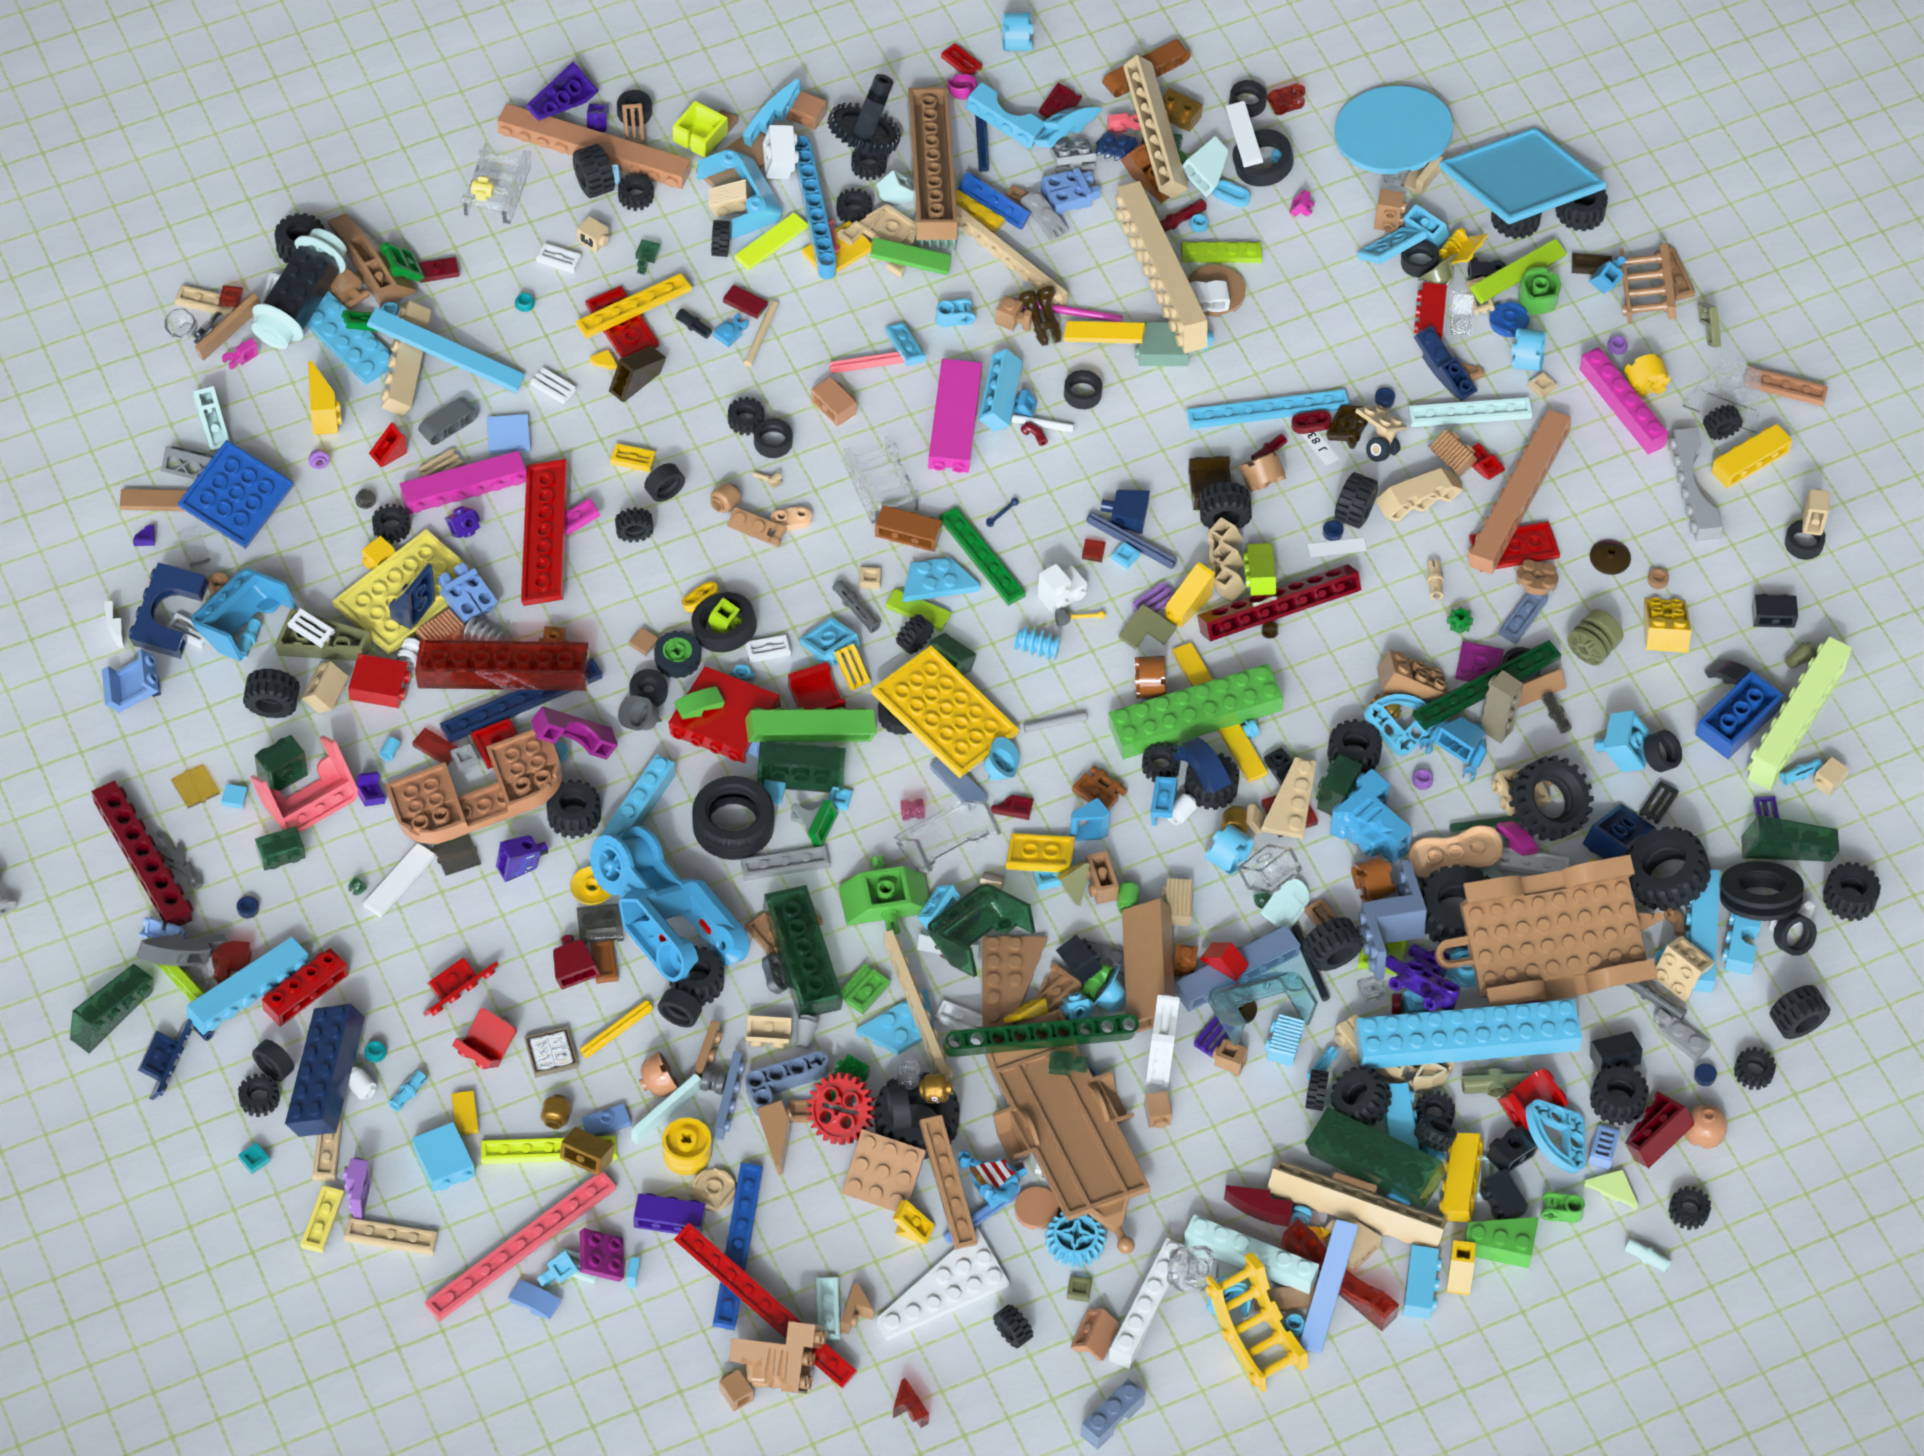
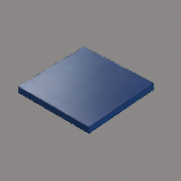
M226 440L177 505L246 549L295 484L287 477Z

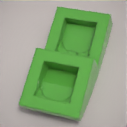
M711 687L677 699L674 704L682 719L700 717L704 710L723 708L724 700L717 687Z

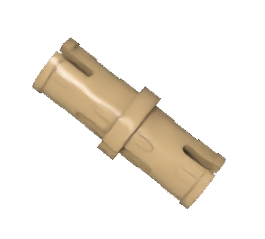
M1434 559V567L1432 560L1427 563L1429 573L1427 583L1430 585V598L1436 600L1437 593L1438 600L1443 598V576L1441 575L1440 561Z

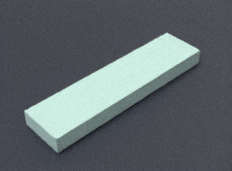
M693 1074L632 1128V1140L636 1144L641 1142L700 1090L701 1078L697 1074Z

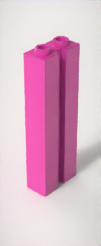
M952 359L941 360L928 469L941 471L946 467L952 468L957 473H969L982 373L981 362Z

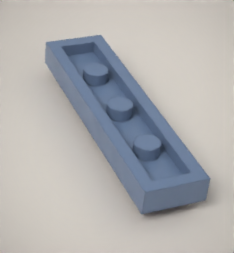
M733 1051L715 1124L716 1139L724 1140L725 1132H729L732 1119H729L730 1113H734L736 1107L734 1095L735 1093L739 1094L741 1081L738 1079L740 1074H744L746 1062L742 1061V1052Z

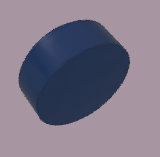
M1390 388L1378 389L1375 393V403L1385 408L1393 406L1396 397L1394 391Z
M1335 520L1326 522L1322 531L1324 538L1329 541L1340 540L1343 536V525Z
M244 896L238 900L236 907L239 916L249 919L257 915L259 905L254 897Z
M1703 1063L1696 1067L1694 1079L1699 1085L1711 1086L1715 1082L1717 1071L1712 1065Z

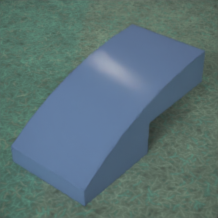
M519 1280L508 1296L511 1303L529 1308L532 1314L549 1320L562 1302L553 1294L522 1280Z

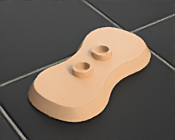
M1479 825L1452 837H1425L1417 840L1409 848L1408 861H1411L1415 875L1423 879L1430 877V873L1435 870L1439 872L1440 867L1444 866L1451 868L1452 865L1459 864L1460 867L1467 865L1474 868H1486L1495 864L1502 857L1503 843L1499 833L1494 828Z

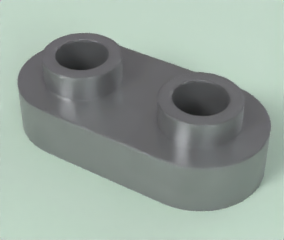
M772 952L762 958V968L767 988L775 994H781L788 989L783 962L777 954Z

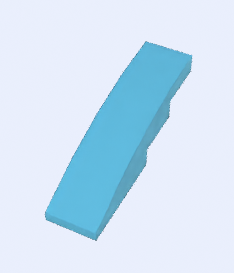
M795 79L780 90L753 118L743 133L745 145L752 147L759 133H767L769 125H773L776 119L785 120L802 90L799 79Z

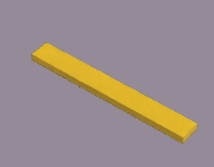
M1191 642L1172 649V654L1191 687L1213 680ZM1240 724L1218 730L1248 783L1267 776L1268 771Z

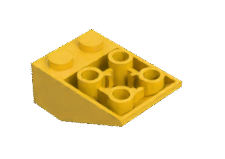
M1657 597L1644 598L1646 650L1688 652L1691 626L1686 601L1680 599L1662 600Z

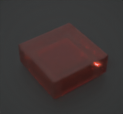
M223 285L219 305L238 307L243 296V287Z
M1085 539L1082 559L1102 563L1106 542Z

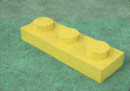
M322 1185L302 1238L301 1248L320 1253L324 1252L345 1195L343 1190Z

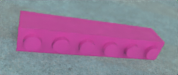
M1600 347L1583 354L1579 370L1645 452L1649 455L1664 448L1668 431Z
M519 451L399 483L400 496L408 514L419 513L429 508L440 507L451 502H459L462 499L480 496L491 491H499L502 488L513 485H520L526 482V469Z

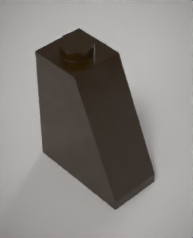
M653 346L621 358L609 392L620 401H627L661 373L666 357Z

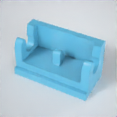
M938 885L917 916L918 920L930 934H934L936 929L939 932L942 930L940 921L950 906L955 903V900L958 903L961 901V896L953 885Z

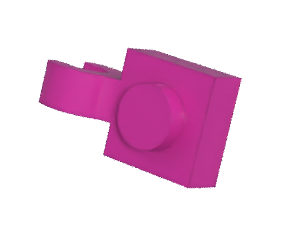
M252 338L242 342L235 348V353L227 352L223 354L222 362L225 363L228 360H232L228 363L229 369H234L239 363L244 365L258 355L257 343Z

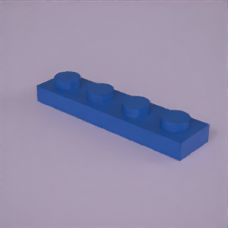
M966 172L958 187V190L997 213L1018 229L1023 230L1032 213L971 172Z

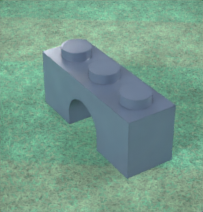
M1128 1378L1082 1423L1080 1436L1098 1450L1113 1436L1115 1427L1124 1417L1129 1420L1144 1405L1146 1393Z

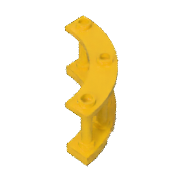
M1253 1252L1244 1255L1246 1265L1243 1270L1219 1283L1211 1275L1206 1276L1207 1287L1205 1289L1223 1329L1221 1331L1222 1337L1227 1343H1230L1239 1361L1247 1371L1251 1384L1254 1387L1258 1386L1263 1393L1267 1391L1265 1378L1290 1364L1296 1365L1300 1371L1308 1368L1307 1352L1297 1341L1291 1330L1286 1332L1280 1320L1283 1317L1274 1300L1270 1301L1266 1291L1270 1287L1266 1277L1265 1266ZM1249 1277L1251 1283L1249 1290L1225 1302L1223 1291ZM1252 1298L1257 1299L1261 1308L1259 1313L1234 1326L1228 1311ZM1262 1321L1268 1322L1273 1331L1272 1336L1246 1350L1238 1335ZM1275 1344H1281L1286 1352V1356L1260 1370L1251 1357Z

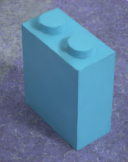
M454 1122L412 1138L413 1150L433 1192L446 1190L453 1184L466 1182L475 1176L474 1164Z

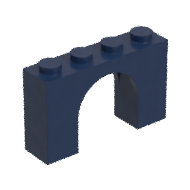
M158 562L156 569L153 568L151 571L150 585L144 590V601L142 606H139L136 611L137 619L134 626L130 627L128 636L133 646L181 659L188 641L185 633L157 624L154 619L155 610L162 600L170 596H183L202 602L209 581L205 575Z

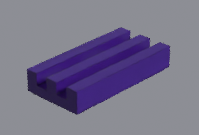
M1754 797L1753 804L1759 836L1764 837L1767 834L1768 837H1772L1773 834L1781 836L1782 829L1776 797ZM1760 802H1762L1767 829L1764 828ZM1767 802L1771 804L1775 828L1771 826Z
M1216 1015L1195 1040L1194 1046L1212 1058L1215 1047H1220L1223 1039L1227 1040L1237 1028V1025L1227 1023ZM1221 1022V1024L1207 1039V1041L1203 1045H1201V1043L1207 1038V1036L1212 1032V1030L1217 1026V1024ZM1225 1026H1228L1229 1028L1224 1032V1034L1209 1050V1045L1215 1040V1038L1220 1034V1032L1225 1028Z

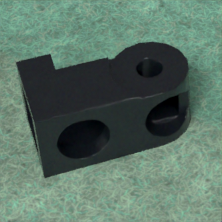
M1473 257L1467 266L1468 281L1482 276L1486 278L1506 267V264L1500 260L1478 262V257Z

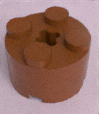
M1165 656L1135 657L1136 698L1149 699L1166 695Z
M1374 855L1352 863L1354 865L1351 867L1352 879L1356 890L1360 889L1363 895H1360L1363 902L1379 900L1396 893V886L1390 877L1392 868L1388 861H1383L1381 855Z

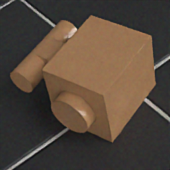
M349 269L337 275L330 286V293L343 305L347 304L350 309L370 297L367 289L362 291V280L359 275L354 274Z
M1005 295L996 308L995 324L1014 331L1019 323L1023 325L1024 331H1029L1031 329L1032 312L1025 310L1022 313L1023 302Z

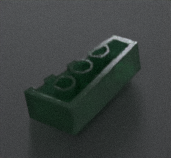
M1758 815L1741 836L1742 858L1831 862L1839 852L1838 829Z
M135 964L128 967L72 1010L70 1040L90 1054L144 999L151 995L153 991V977Z

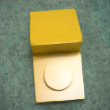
M907 1200L900 1201L892 1219L898 1224L895 1234L921 1244L928 1243L935 1227L928 1218Z

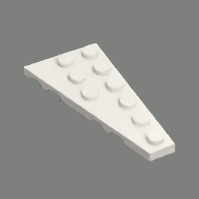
M978 1228L975 1230L978 1241L976 1246L952 1250L877 1318V1324L886 1340H890L1009 1287V1281Z

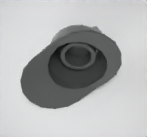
M636 695L627 697L621 703L618 711V719L621 726L636 731L651 730L657 722H662V719L659 717L658 707L645 697Z

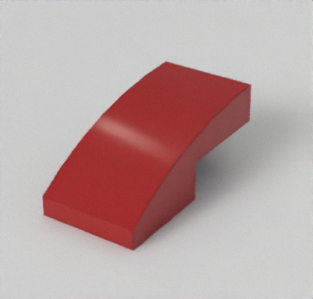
M1480 443L1471 447L1475 451L1473 455L1477 459L1471 467L1481 476L1490 480L1505 471L1504 466L1495 455H1489Z

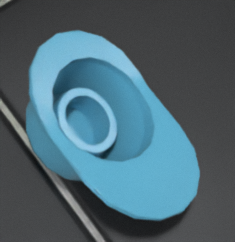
M1005 737L994 739L989 755L984 761V767L989 774L988 779L990 781L994 779L1004 780L1016 775L1020 755L1015 744Z
M1120 965L1113 972L1101 996L1093 1006L1096 1004L1111 1013H1115L1125 1002V987L1116 977Z

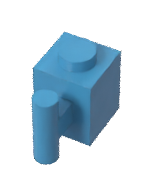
M1620 256L1599 266L1589 282L1603 294L1614 289L1624 275L1619 270V267L1626 262L1625 257Z

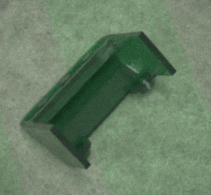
M990 884L977 886L929 922L927 926L929 936L947 962L974 978L977 976V970L970 946L992 929L1001 933H1008L1016 926L1032 934L1035 932L1030 904Z

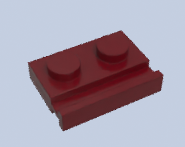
M1057 83L1040 107L1038 113L1049 118L1064 109L1077 107L1082 96L1074 94L1075 92Z

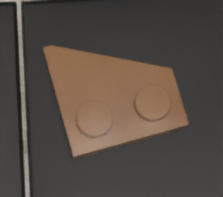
M1054 962L1050 966L1051 972L1049 977L1044 978L1042 988L1034 999L1045 998L1048 1012L1057 1010L1063 1005L1062 998L1068 997L1070 993L1077 992L1082 988L1079 980Z

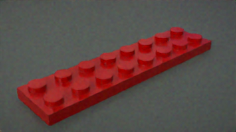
M566 459L527 465L521 603L523 606L564 600L569 467Z

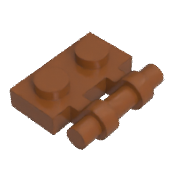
M1095 766L1089 771L1093 777L1085 773L1072 786V791L1088 803L1099 798L1108 811L1119 800V796L1115 793L1125 796L1128 789L1122 786V782L1112 779L1105 770L1098 769ZM1101 782L1105 783L1109 787L1106 788L1104 785L1101 784Z

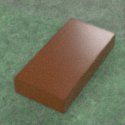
M612 940L591 942L592 958L601 976L595 977L596 984L618 981Z

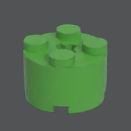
M1537 267L1528 270L1522 277L1518 300L1521 306L1527 310V314H1544L1555 310L1561 289V281L1557 274L1548 272L1546 268Z

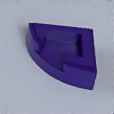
M155 525L145 526L143 530L136 534L133 539V545L155 546Z

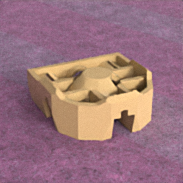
M1455 1062L1376 1068V1072L1396 1083H1408L1409 1089L1413 1091L1432 1090L1446 1083L1453 1071ZM1408 1068L1416 1072L1413 1082H1407L1406 1078L1403 1077Z

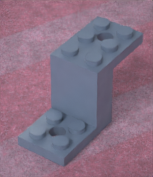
M1410 860L1403 861L1401 871H1398L1400 885H1397L1398 897L1362 902L1361 912H1358L1360 926H1357V931L1361 939H1363V953L1368 955V968L1370 972H1373L1375 980L1384 979L1386 948L1384 944L1424 937L1427 909Z

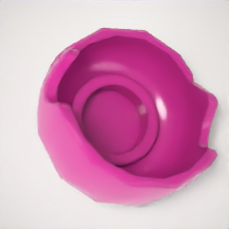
M955 74L952 80L947 79L949 93L959 100L968 99L969 95L978 86L977 80L969 74Z

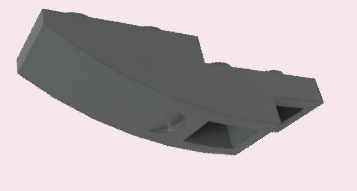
M181 934L141 940L136 956L138 959L162 965H206L209 957L222 955L227 939L224 934L184 940Z

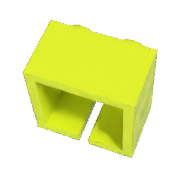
M694 101L673 125V141L687 149L691 147V151L704 158L713 151L728 133V118L697 101Z

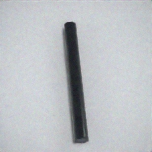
M1294 925L1291 927V930L1300 943V951L1320 998L1323 1002L1330 999V996L1318 969L1314 967L1303 947L1305 938L1299 925Z

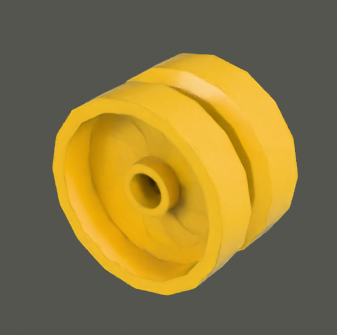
M690 1117L679 1118L665 1128L662 1136L663 1161L671 1171L684 1176L695 1175L708 1166L712 1156L711 1133L704 1123Z

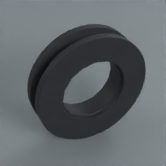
M1766 861L1739 863L1728 868L1722 874L1720 901L1728 911L1746 919L1757 921L1780 920L1797 913L1802 907L1804 882L1797 872L1781 864ZM1766 887L1774 889L1779 893L1759 895L1744 889Z

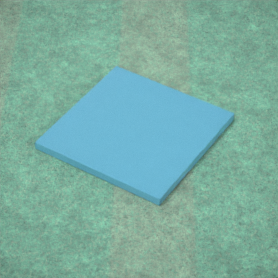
M1536 127L1439 162L1441 170L1507 224L1606 189V182Z

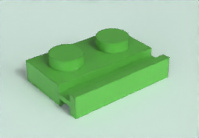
M864 964L838 992V998L845 1000L849 1006L863 1015L890 986V980L874 969H870L867 964Z

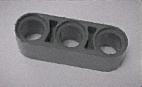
M464 397L459 398L422 421L418 431L431 445H436L471 424L477 418L478 411Z

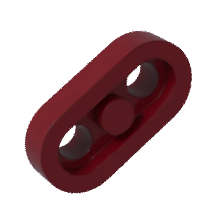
M1324 410L1296 414L1292 418L1291 428L1298 434L1324 431L1329 429L1332 417L1330 413Z

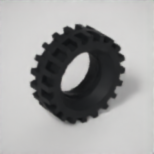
M1558 756L1542 757L1517 772L1518 776L1511 781V784L1515 786L1509 790L1508 795L1513 796L1509 806L1515 807L1516 813L1512 814L1514 819L1519 817L1522 821L1519 825L1521 829L1527 827L1530 829L1528 833L1530 836L1538 834L1539 840L1542 841L1550 838V841L1562 839L1580 830L1582 825L1589 820L1586 816L1593 812V808L1589 806V803L1594 801V796H1589L1588 790L1592 789L1591 784L1586 785L1584 781L1587 775L1585 773L1581 775L1578 773L1579 766L1577 764L1568 765L1569 759L1567 758L1558 760ZM1549 781L1561 791L1565 801L1564 811L1561 816L1557 818L1547 817L1536 806L1534 789L1539 782Z

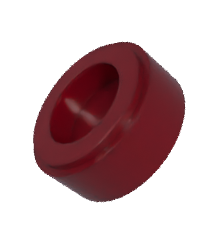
M1401 993L1392 994L1391 1012L1393 1015L1401 1014Z

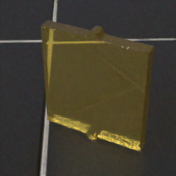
M203 764L191 770H185V773L171 779L188 809L197 804L206 803V800L220 794Z

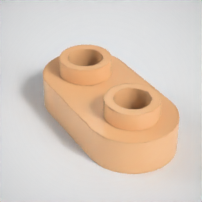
M802 506L779 509L772 513L771 521L787 527V530L806 528L812 522V513L808 508Z

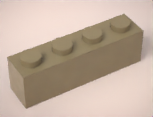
M1503 670L1498 676L1494 675L1488 683L1489 690L1485 696L1487 701L1483 706L1484 714L1480 719L1482 721V730L1500 744L1513 731L1523 688L1522 682Z

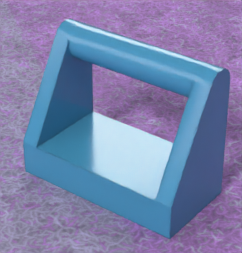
M1099 798L1072 812L1069 836L1075 837L1076 841L1101 840L1108 836L1110 812ZM1079 820H1089L1088 823L1079 827Z

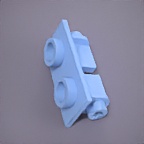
M151 916L144 918L143 926L145 928L139 933V936L145 938L181 934L184 940L188 939L186 936L187 931L183 927L167 923L165 929L163 928L164 921Z

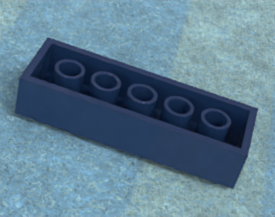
M352 1004L320 1007L313 1010L285 1124L298 1137L337 1132L365 1019Z

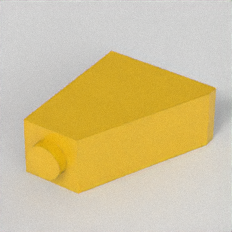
M1200 562L1195 565L1166 604L1165 617L1169 622L1182 628L1212 597L1215 572Z

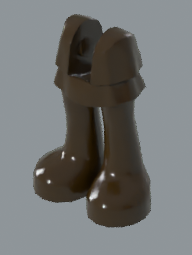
M1054 286L1043 287L1037 293L1034 290L1025 291L1018 296L1019 301L1023 302V306L1032 312L1031 318L1035 328L1034 332L1037 334L1035 337L1041 346L1048 345L1045 331L1047 329H1050L1055 344L1061 342V329H1059V323L1055 318L1051 305V300L1056 294ZM1037 299L1041 305L1046 322H1042L1037 306Z

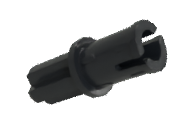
M683 308L676 313L675 319L686 325L689 331L694 330L706 339L712 334V329L700 322L699 317H694Z

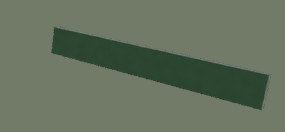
M1548 640L1414 710L1412 716L1423 730H1426L1485 699L1489 690L1488 683L1494 675L1498 676L1502 670L1517 680H1521L1561 659V653Z

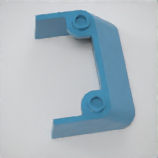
M244 569L238 572L192 615L191 622L195 629L219 653L241 661L243 658L236 646L237 642L232 636L259 611L262 613H273L281 605L294 610L298 607L285 582L252 569Z

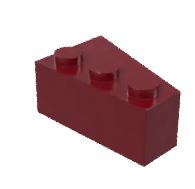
M1659 1091L1655 1093V1100L1651 1107L1647 1106L1645 1109V1117L1641 1122H1637L1625 1142L1633 1159L1648 1169L1695 1124L1685 1106Z

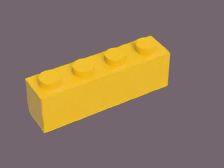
M1778 424L1766 427L1760 434L1755 437H1749L1743 444L1734 446L1726 454L1718 455L1713 461L1711 473L1726 488H1729L1790 451L1793 440Z
M1457 1133L1449 1149L1450 1160L1446 1161L1445 1166L1447 1179L1443 1180L1442 1185L1444 1199H1441L1439 1204L1440 1213H1443L1444 1218L1448 1222H1473L1484 1149L1480 1133Z

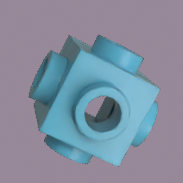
M1074 992L1070 993L1068 997L1062 998L1063 1005L1060 1006V1009L1066 1020L1091 1018V1012L1094 1011L1091 999L1088 1000L1084 994Z

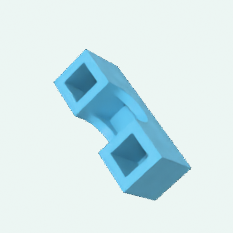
M1731 913L1729 925H1732V930L1727 931L1725 940L1726 943H1729V946L1724 948L1722 961H1726L1724 970L1750 975L1757 946L1745 943L1742 938L1757 939L1761 921L1746 919Z

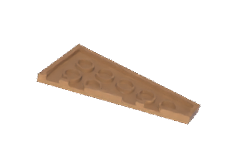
M982 936V1028L1014 1025L1015 1022L1006 1023L1003 1018L1021 1007L1022 1002H1024L1035 969L1041 959L1042 951L1046 946L1047 937Z

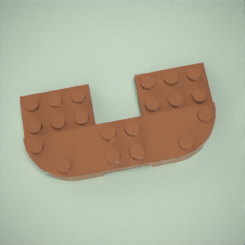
M534 729L487 746L486 748L498 782L459 797L457 796L446 762L385 784L401 830L414 841L440 844L544 805L556 793L563 777V768L554 744L537 739Z

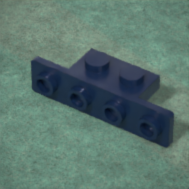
M187 1019L181 1025L175 1040L159 1031L153 1034L138 1067V1071L157 1080L149 1099L154 1100L159 1095L162 1096L166 1091L168 1084L165 1082L174 1073L176 1066L173 1064L183 1053L184 1047H182L184 1040L186 1041L192 1032L190 1028L192 1020Z

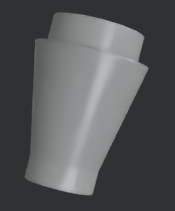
M800 1015V1018L797 1020L796 1047L809 1049L810 1042L818 1027L815 1017Z

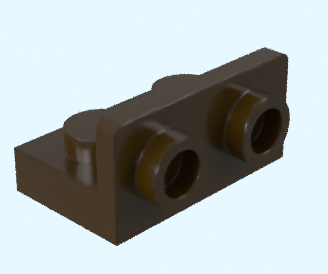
M1340 405L1326 433L1327 439L1330 441H1346L1350 449H1355L1364 428L1368 424L1366 419L1355 412L1357 408L1363 407Z

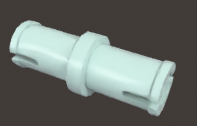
M1633 1238L1630 1239L1625 1248L1626 1252L1642 1259V1263H1649L1664 1273L1672 1262L1671 1259L1655 1252V1249L1651 1246L1648 1248Z

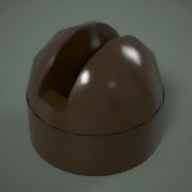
M1274 621L1264 623L1261 628L1262 636L1268 639L1275 638L1278 635L1277 623Z

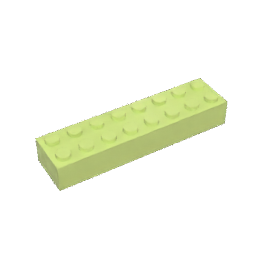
M1831 637L1827 639L1826 643L1822 642L1816 652L1818 655L1816 658H1811L1807 666L1808 671L1801 674L1798 680V687H1793L1788 697L1790 700L1788 703H1783L1779 711L1780 716L1773 719L1770 725V732H1765L1760 743L1762 745L1760 748H1755L1751 756L1752 761L1748 766L1750 771L1749 780L1771 791L1780 773L1783 772L1844 673L1852 647Z

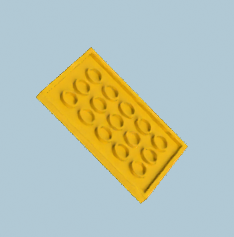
M932 645L873 687L871 691L896 718L959 778L963 777L987 758L994 739L1005 737L1011 740L1020 731Z

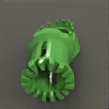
M1100 963L1103 969L1099 970V973L1089 978L1088 981H1085L1082 990H1079L1088 1000L1091 999L1092 1003L1096 1002L1098 990L1108 983L1112 974V966Z

